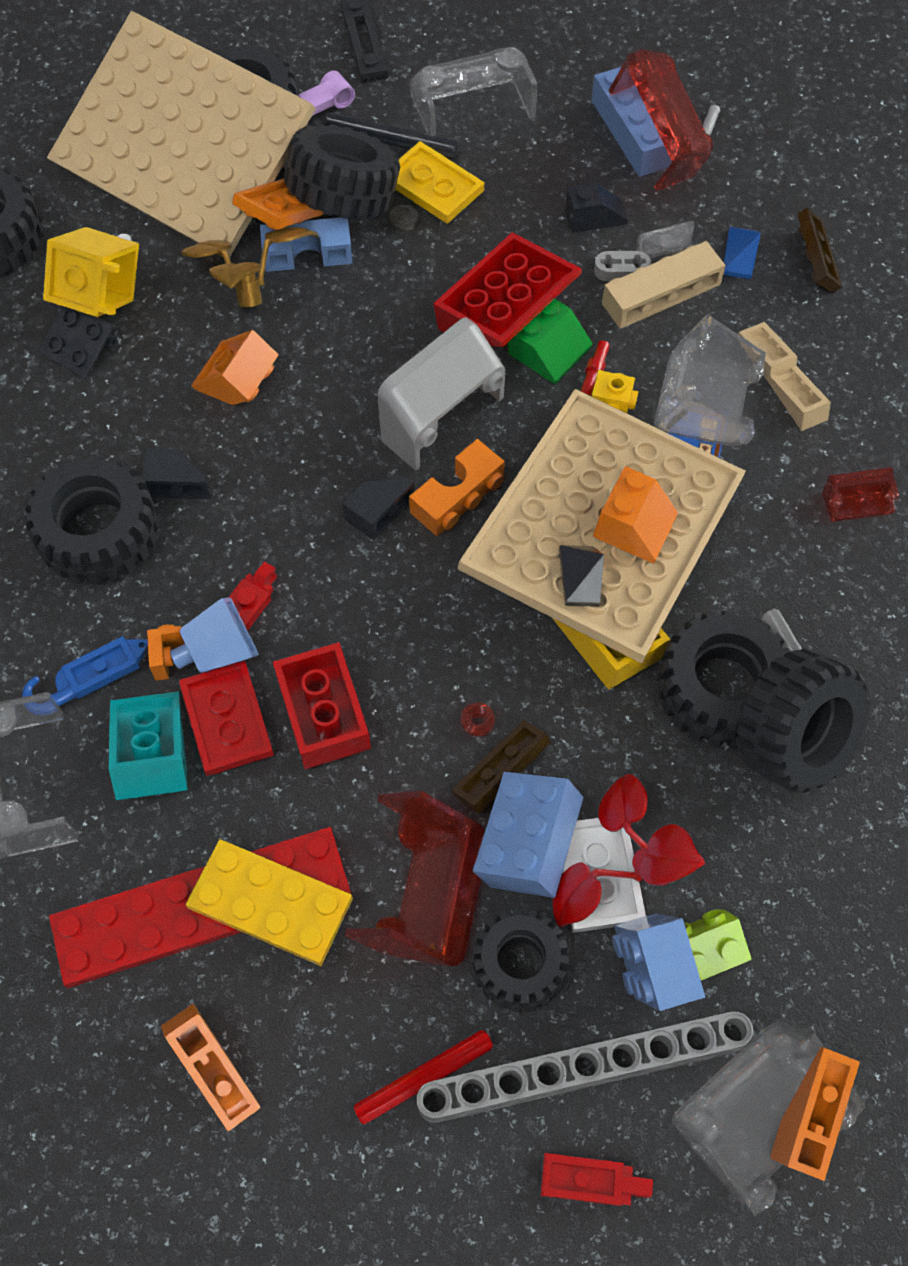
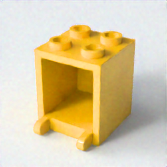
M88 227L48 239L43 300L95 317L104 314L115 315L117 308L133 302L139 243Z

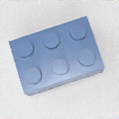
M504 772L473 872L490 888L555 898L584 797L565 778Z
M656 913L614 925L617 935L612 936V942L618 958L623 957L627 972L622 973L629 995L634 994L636 1000L659 1011L705 998L683 918Z

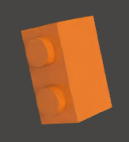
M252 329L221 341L191 386L199 392L231 405L245 401L250 402L258 394V386L261 381L267 378L273 371L274 366L272 364L279 354Z
M625 466L600 513L592 537L654 564L678 512L656 479Z

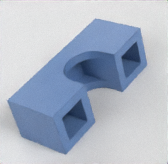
M348 219L305 220L302 223L287 226L315 231L318 233L319 238L309 235L287 242L273 243L269 246L265 270L270 272L295 269L294 259L298 253L304 250L319 252L323 257L324 266L353 264ZM266 224L260 225L262 251L264 240L266 239L265 234L274 230L267 227Z

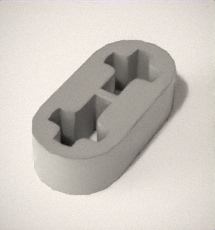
M605 251L597 255L594 273L602 281H611L614 278H621L633 273L638 269L635 268L634 264H638L639 268L649 266L651 260L646 253L641 251Z

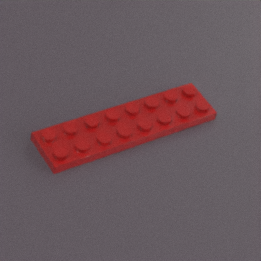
M331 827L251 851L256 855L351 894ZM205 866L49 915L63 986L67 989L241 933V931L187 908L186 903Z

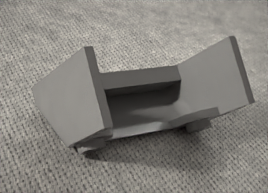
M462 318L391 374L379 388L378 406L381 441L415 471L420 468V449L430 446L437 438L438 420L478 387L483 392L490 393L498 401L504 398L505 368L480 328L469 318Z

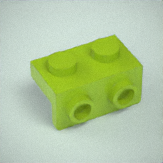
M722 909L711 910L703 914V919L693 923H684L700 980L752 960L740 921L728 911Z

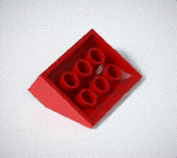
M512 232L433 303L438 329L445 332L459 320L467 317L480 328L490 346L504 347L582 273V268Z

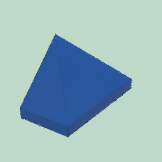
M729 227L724 264L726 266L723 275L751 279L761 234L759 231Z

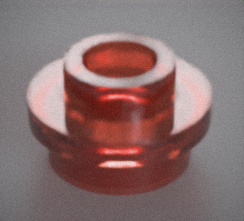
M472 703L465 707L461 713L462 728L472 736H484L494 727V712L486 704ZM474 717H481L484 722L476 725L471 720Z

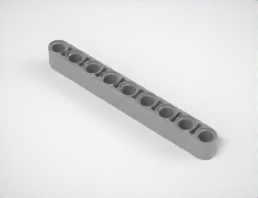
M728 1012L435 1080L421 1087L417 1095V1107L420 1115L426 1121L439 1123L728 1055L740 1051L752 1039L753 1025L745 1014ZM725 1024H733L739 1028L741 1032L740 1041H732L725 1035ZM696 1032L700 1034L705 1041V1048L703 1050L693 1049L687 1041L688 1033ZM653 1041L663 1042L668 1048V1057L665 1059L655 1057L651 1053L650 1043ZM617 1049L627 1051L632 1058V1065L627 1068L618 1066L613 1060V1051ZM580 1058L590 1059L595 1066V1073L591 1076L580 1075L575 1068V1061ZM545 1066L553 1068L558 1074V1081L553 1085H545L540 1082L537 1076V1071ZM506 1075H513L519 1079L521 1089L515 1094H507L500 1088V1080ZM468 1084L479 1085L484 1093L483 1098L477 1103L466 1102L461 1095L462 1089ZM430 1093L441 1094L446 1100L444 1108L438 1112L428 1111L423 1104L425 1097Z

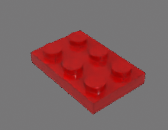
M245 660L179 680L206 776L274 755Z

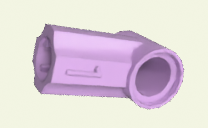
M333 70L324 75L319 85L298 96L314 105L316 110L313 115L334 105L340 109L349 106L354 100L355 91L338 71Z

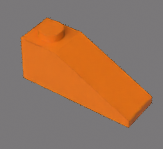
M191 1004L161 1026L164 1037L227 1131H230L261 1108L194 1004Z
M820 1047L781 1119L770 1159L825 1181L859 1067V1061Z

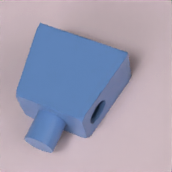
M232 598L218 600L180 629V634L185 644L170 651L171 657L179 669L195 662L200 673L259 655Z

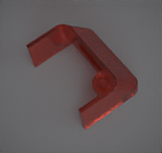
M645 49L630 53L608 91L610 95L636 86L672 161L654 186L656 191L695 176L710 157L713 142L711 137L706 134L676 72L675 62L672 57L664 52Z
M422 790L379 794L377 800L379 803L401 814L398 836L402 845L413 851L399 918L383 917L377 922L375 929H346L345 936L382 954L440 966H457L465 957L481 880L473 872L485 830L480 824Z

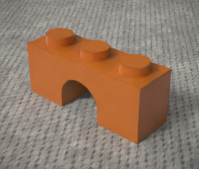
M476 439L455 457V475L463 482L457 486L447 487L431 477L409 496L410 513L436 536L445 529L450 530L455 526L463 513L467 510H473L478 506L486 493L490 490L495 491L504 481L505 461L479 439Z

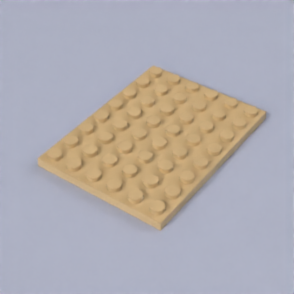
M131 11L47 158L54 164L196 243L209 240L230 242L232 248L226 250L230 258L253 218L244 214L243 210L232 205L234 193L267 184L276 179L288 158L291 138L299 129H303L308 124L316 108L312 103Z
M575 389L459 561L458 570L642 663L746 471ZM625 466L656 479L678 512L654 564L592 537L600 513ZM560 545L594 546L604 554L599 607L565 606L559 558Z

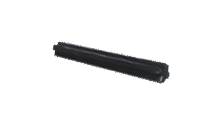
M328 113L325 118V126L331 124L342 128H353L352 130L365 132L368 136L376 137L384 143L412 148L421 141L439 154L454 158L458 151V142L456 140L335 113Z

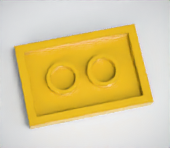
M421 141L399 159L400 171L395 190L447 224L484 191L483 181Z

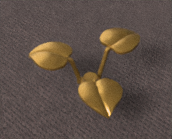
M284 227L282 230L270 231L265 234L266 239L264 240L260 264L255 262L231 263L226 250L232 248V244L224 240L204 241L185 248L181 252L183 257L199 258L214 254L222 256L226 264L210 268V274L231 289L233 286L236 287L238 305L240 307H252L262 303L260 286L265 285L264 272L269 246L273 243L287 242L309 235L316 238L319 237L317 232L301 227Z

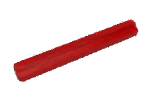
M485 1030L478 1031L354 1105V1111L362 1124H367L416 1095L424 1084L443 1079L487 1053L493 1047L489 1035Z

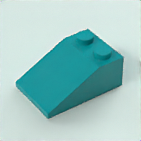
M179 691L110 701L108 769L116 800L188 790Z

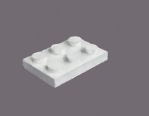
M599 818L577 821L562 874L569 867L579 862L587 864L591 872L594 869L634 872L635 870L632 866L634 854L630 836L625 832L624 827L617 832H609L601 826ZM607 876L596 878L602 886L600 903L586 919L571 924L572 933L612 928L614 925L645 917L639 882L634 879Z

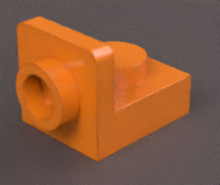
M162 625L157 629L147 630L149 668L156 681L169 679V666H174L170 651L172 648L185 644L180 634L181 626Z

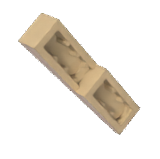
M765 322L738 333L739 340L801 431L828 420L831 402L796 366L797 355Z

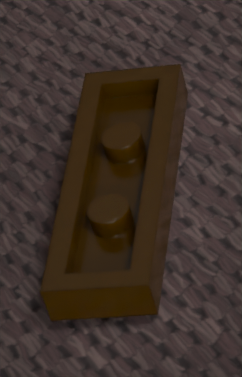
M806 207L797 214L801 225L798 227V230L807 246L805 254L812 263L814 271L811 275L817 286H823L833 294L843 288L823 219Z
M523 720L451 790L455 798L479 814L496 797L503 773H521L551 743L548 735Z

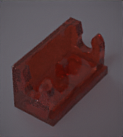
M892 467L829 475L822 494L831 522L893 514L895 511L893 500L899 499V493Z

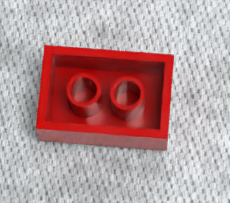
M339 642L273 662L304 769L371 749L369 732Z

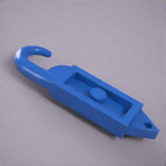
M124 636L62 666V669L56 675L58 692L44 699L38 700L32 696L34 685L40 681L38 676L33 677L23 688L22 697L24 703L28 708L38 712L53 710L76 697L80 699L139 669L138 664L148 651V639L125 640Z

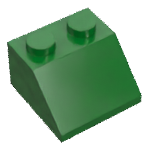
M554 299L509 341L508 354L556 385L592 348L593 343L573 311Z

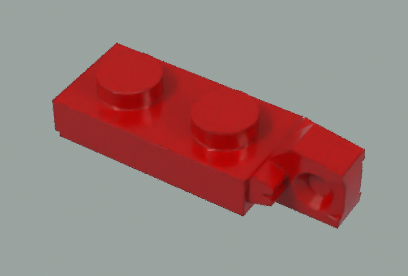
M266 562L258 568L254 576L249 573L245 579H242L228 597L232 598L247 631L272 600L271 594L274 591V587L271 585L278 576L275 571L276 568Z
M544 1153L540 1196L612 1206H630L631 1196L652 1197L653 1179L632 1177L633 1167L624 1166V1163Z

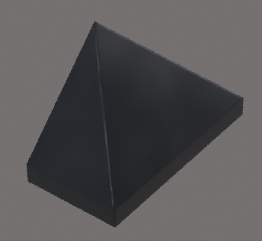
M560 545L559 558L565 606L599 607L604 554L594 546Z

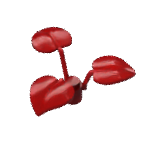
M625 774L623 777H620L608 789L599 805L598 817L601 826L609 832H617L624 827L625 832L641 847L632 859V866L635 871L594 869L591 872L589 866L583 862L569 867L561 875L556 896L553 898L552 903L555 921L561 928L568 924L578 923L594 912L600 903L602 895L601 883L596 879L600 876L634 879L637 882L643 879L650 885L664 886L689 875L705 864L704 859L695 848L690 835L679 825L669 824L658 829L651 836L648 844L632 829L631 823L641 820L645 815L648 802L643 784L632 774Z

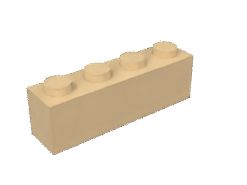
M707 241L698 245H692L684 251L672 256H666L647 267H640L626 276L612 279L604 286L602 305L621 329L721 285L726 265Z

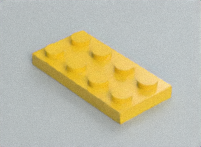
M219 839L186 906L192 911L322 966L353 898L349 893Z

